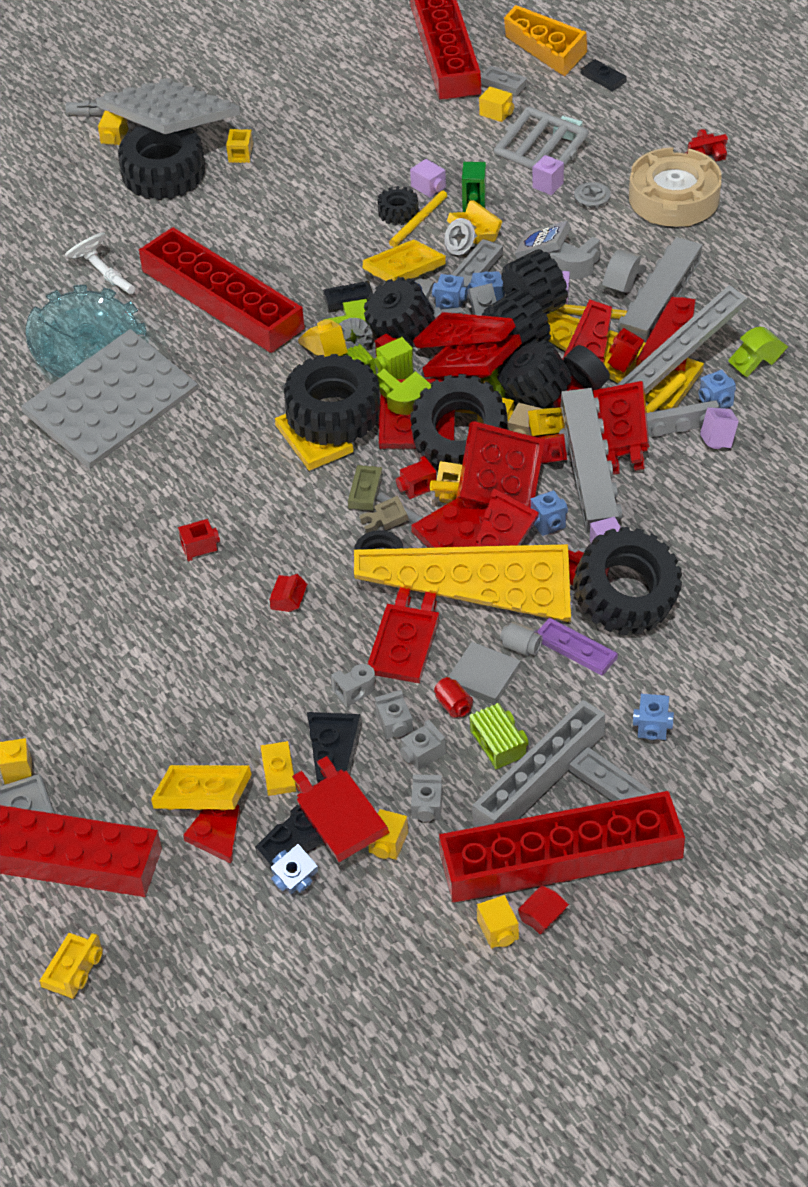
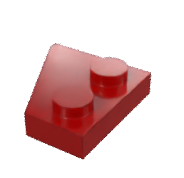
M237 804L235 809L229 810L203 809L183 834L184 841L231 863L233 861L234 842L237 837L240 806Z

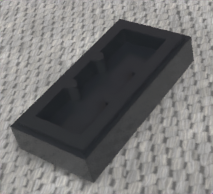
M596 59L581 68V75L612 92L627 82L626 75Z
M369 281L323 289L324 299L329 311L343 308V303L363 299L369 302L367 297L370 293H373Z

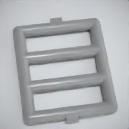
M528 106L514 124L510 123L505 129L506 134L494 148V153L533 170V166L544 155L548 156L564 134L569 131L577 134V136L558 159L564 162L565 166L569 159L573 160L576 157L577 149L586 139L589 131L584 127ZM530 116L540 120L515 153L505 149ZM548 124L559 127L534 160L524 157L525 153Z

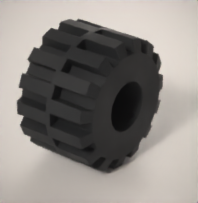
M540 249L534 250L503 267L501 279L506 295L514 290L524 291L526 295L530 294L535 302L540 304L542 311L546 315L566 304V298H568L567 283L563 277L562 270L558 267V263L555 259L551 258L549 253L543 252Z
M398 277L396 281L392 279L387 280L386 284L378 285L375 288L376 291L370 293L367 297L369 302L364 304V310L366 311L364 316L378 338L387 333L395 339L403 337L410 346H413V340L435 319L433 315L435 313L434 309L418 283H415L413 279L408 278L405 280L404 277Z
M521 290L510 292L485 308L481 315L513 319L516 327L508 335L520 334L522 342L515 351L536 341H549L551 337L549 333L551 328L547 322L546 313L542 311L540 304L536 303L530 294L526 295Z
M545 340L533 342L515 351L503 362V366L499 368V375L497 376L511 400H514L515 406L518 403L538 408H543L558 399L561 392L566 391V386L572 380L570 378L572 376L570 370L554 345Z

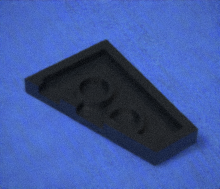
M307 712L317 783L325 779L321 774V768L318 766L317 761L326 756L332 762L337 772L342 769L343 772L347 771L350 774L362 725L361 714Z
M296 805L290 811L291 816L283 824H277L255 846L257 855L270 870L274 865L272 860L283 850L289 852L299 844L307 852L324 842L299 805Z

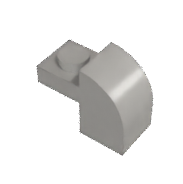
M592 236L579 249L563 242L560 249L551 252L550 256L552 259H555L562 271H570V279L586 278L593 274L594 264L600 258V240Z
M618 249L608 264L602 285L622 292H631L636 274H644L646 265L640 264L642 256Z

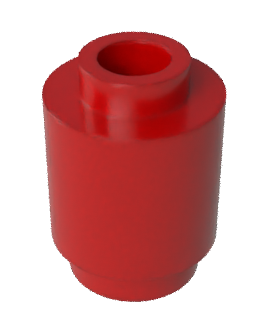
M445 677L435 685V697L451 717H464L471 711L473 698L457 680Z

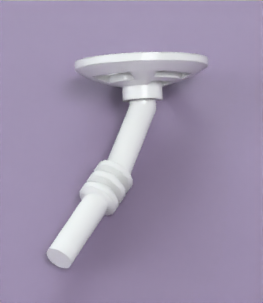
M104 232L85 239L66 252V258L84 256L86 260H89L103 274L104 279L110 284L119 286L128 294L135 292V287L123 279L119 272L109 268L97 256L96 248L106 238Z

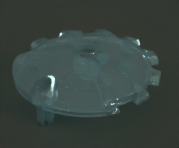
M73 285V292L61 295L58 290L46 295L49 302L42 309L34 306L26 322L27 346L33 358L41 367L61 378L129 329L139 336H145V323H137L133 315L138 312L136 306L131 301L123 304L115 299L114 296L117 292L108 288H103L102 293L87 291V285Z

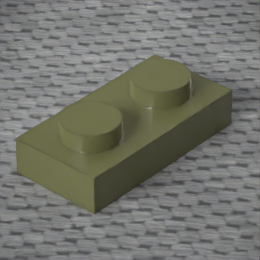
M357 465L348 498V508L374 511L383 475L382 467Z

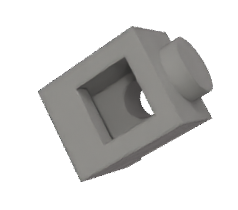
M402 690L375 697L376 715L386 739L402 737L413 731L412 716L403 698Z
M430 720L425 721L423 727L401 739L402 748H400V753L407 763L411 762L417 770L446 754L445 737Z
M413 774L412 819H419L421 821L441 820L442 775Z

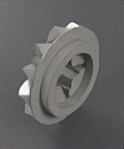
M588 182L579 185L575 189L574 198L579 203V206H586L587 209L590 207L597 209L599 206H605L606 202L610 201L611 193L609 188L601 183Z
M459 218L448 226L444 241L450 253L462 256L464 253H469L470 247L475 246L473 241L477 237L474 232L476 227L472 225L470 220ZM462 234L466 235V237L461 239V241L456 239L459 236H462Z
M348 318L339 324L342 327L347 349L353 348L354 345L358 346L360 343L367 350V346L372 343V331L367 322L359 318ZM351 329L358 336L356 337V344L351 339H347L351 337Z

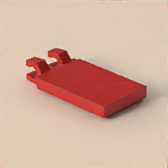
M643 381L593 390L594 398L599 400L600 410L597 416L598 419L602 418L604 433L601 435L602 439H606L608 443V455H606L607 461L612 462L613 475L620 474L618 456L630 454L632 464L634 463V470L645 469L643 452L647 451L650 445Z
M400 587L395 605H386L367 665L373 667L375 676L420 684L440 619L439 612H435L437 595L436 593L426 592L421 609L410 608L411 597L409 596L411 591L408 588Z
M326 756L317 761L318 766L321 768V774L325 778L324 780L312 786L302 770L294 774L292 778L300 792L297 795L298 799H296L299 807L337 861L341 862L389 834V830L347 771L343 772L342 769L337 772L332 762Z

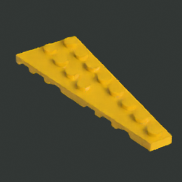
M553 311L546 315L548 318L547 322L551 328L549 342L566 351L580 319ZM609 330L604 365L609 371L610 379L619 383L636 368V359L645 342L633 364L623 373L612 368L607 363L611 356L609 349L613 344L614 337L618 334ZM687 357L685 371L673 370L645 395L646 401L650 403L679 373H682L687 381L659 407L661 410L677 408L704 371V363Z
M568 544L354 550L355 579L398 588H408L423 593L432 592L436 593L437 596L571 622Z

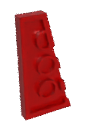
M671 297L638 355L636 367L694 317L696 299ZM687 358L674 370L685 371Z
M589 299L562 359L575 346L582 345L591 350L604 363L613 312L611 306ZM573 376L570 377L572 379L569 384L570 386L586 389Z
M442 312L413 342L416 348L497 342L506 339L516 326L512 318Z
M493 488L475 547L520 546L539 517V512Z

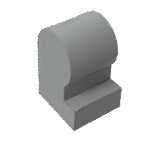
M359 664L354 666L345 675L341 670L331 674L332 691L346 707L370 695L375 689V671L373 667L367 664Z

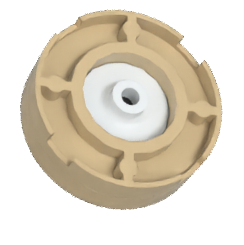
M673 147L648 152L637 159L632 166L629 180L630 205L639 216L650 223L673 227H688L710 217L719 206L721 170L713 159L692 149H688V154L673 153Z

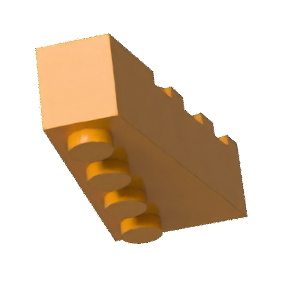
M517 5L504 17L506 37L564 77L588 52L586 31Z

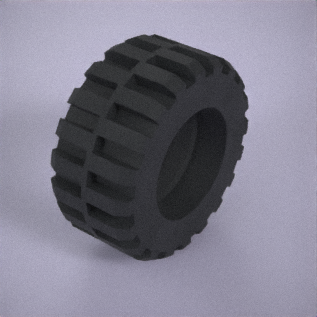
M146 126L136 127L132 130V133L128 132L119 145L118 159L122 180L130 191L138 196L142 195L146 199L155 198L156 200H162V198L173 199L177 195L183 196L188 190L192 191L205 174L201 138L191 128L163 134Z
M331 354V356L325 357L324 355H319L313 360L309 358L303 362V365L299 364L293 369V372L288 375L284 384L285 411L288 424L296 434L302 438L306 437V440L314 443L316 441L320 445L325 446L327 444L338 446L343 442L349 444L354 442L357 437L360 439L364 437L367 431H371L379 420V380L374 371L368 365H364L359 359L353 360L351 356L344 355L341 357L338 354ZM331 397H338L344 399L336 402L320 401L322 399Z
M459 374L458 378H452L451 375L444 376V381L439 382L435 380L431 383L430 389L424 388L420 392L421 399H416L413 404L414 411L411 412L410 418L417 452L421 453V456H425L437 471L440 461L462 465L467 440H449L437 432L436 425L445 414L459 409L470 410L478 414L483 419L484 424L509 430L507 409L505 403L502 402L500 393L493 391V386L490 383L485 382L482 384L481 378L476 376L468 379L466 374Z
M620 527L618 532L615 529L605 531L604 535L599 534L595 537L592 543L585 549L576 568V575L573 580V587L577 589L575 597L577 602H582L580 608L584 614L587 615L589 613L592 616L591 621L596 625L598 623L604 625V630L612 632L615 629L621 635H627L629 631H632L634 635L642 634L645 629L650 631L656 628L658 623H662L679 597L678 594L682 587V581L680 580L682 577L681 567L676 566L678 559L674 553H669L670 547L665 542L660 543L656 535L651 533L649 536L644 533V530L636 528L635 531H630V527ZM621 565L638 571L647 581L650 594L632 597L620 593L609 583L605 569Z

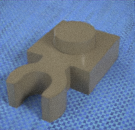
M398 495L375 505L376 512L363 513L359 517L362 525L371 522L369 525L364 526L366 533L376 531L382 525L386 531L409 520Z

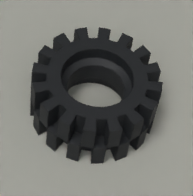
M396 186V189L390 187L388 192L383 190L382 194L378 196V215L382 221L386 220L387 224L393 222L395 226H397V223L405 225V221L408 223L419 212L417 193H413L411 188L407 191V187L404 186L403 189H400V186Z

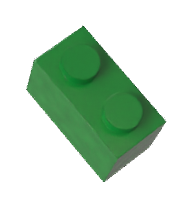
M463 162L462 212H466L468 203L471 200L476 201L486 209V162Z

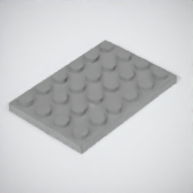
M170 78L159 80L160 83L156 84L144 83L140 88H124L123 92L119 93L108 92L103 97L96 98L97 107L163 134L240 115L239 106L230 103L229 100H222L218 96L207 94L205 91H198L194 87L184 86L183 83H176Z
M129 329L22 405V412L90 469L198 390V384L134 331Z

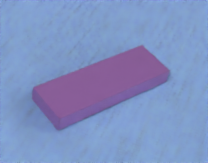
M551 618L538 630V634L543 636V645L601 676L618 658V653Z

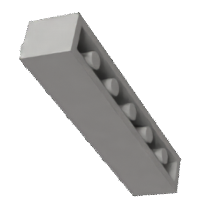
M676 237L672 244L666 247L662 259H658L654 272L649 273L645 286L639 288L635 301L630 302L626 315L621 316L618 322V330L621 331L625 328L644 339L646 343L671 297L680 296L701 263L702 244Z
M592 388L562 391L560 407L586 533H590V523L614 516L617 522L621 520L622 509L621 505L616 504L615 498L618 496L616 482H611L610 476H613L612 462L607 461L606 455H608V443L606 439H602L601 435L604 433V424L602 418L598 419L597 416L600 410L599 400L593 397Z
M582 700L472 805L473 826L480 827L520 818L569 770V764L587 747L591 748L604 736L605 713Z

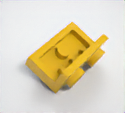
M469 201L466 212L449 213L447 222L451 223L456 219L464 218L470 220L472 225L476 227L474 232L477 237L474 238L473 243L479 244L482 239L490 242L496 241L502 220L476 201Z
M68 933L39 980L41 987L74 999L78 990L83 989L86 985L93 965H97L102 957L103 949L99 936L92 933L89 939Z

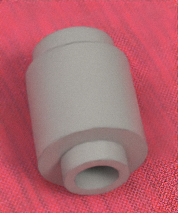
M512 621L509 625L503 627L500 640L503 641V647L526 656L529 654L535 656L540 650L543 636L538 634V631Z

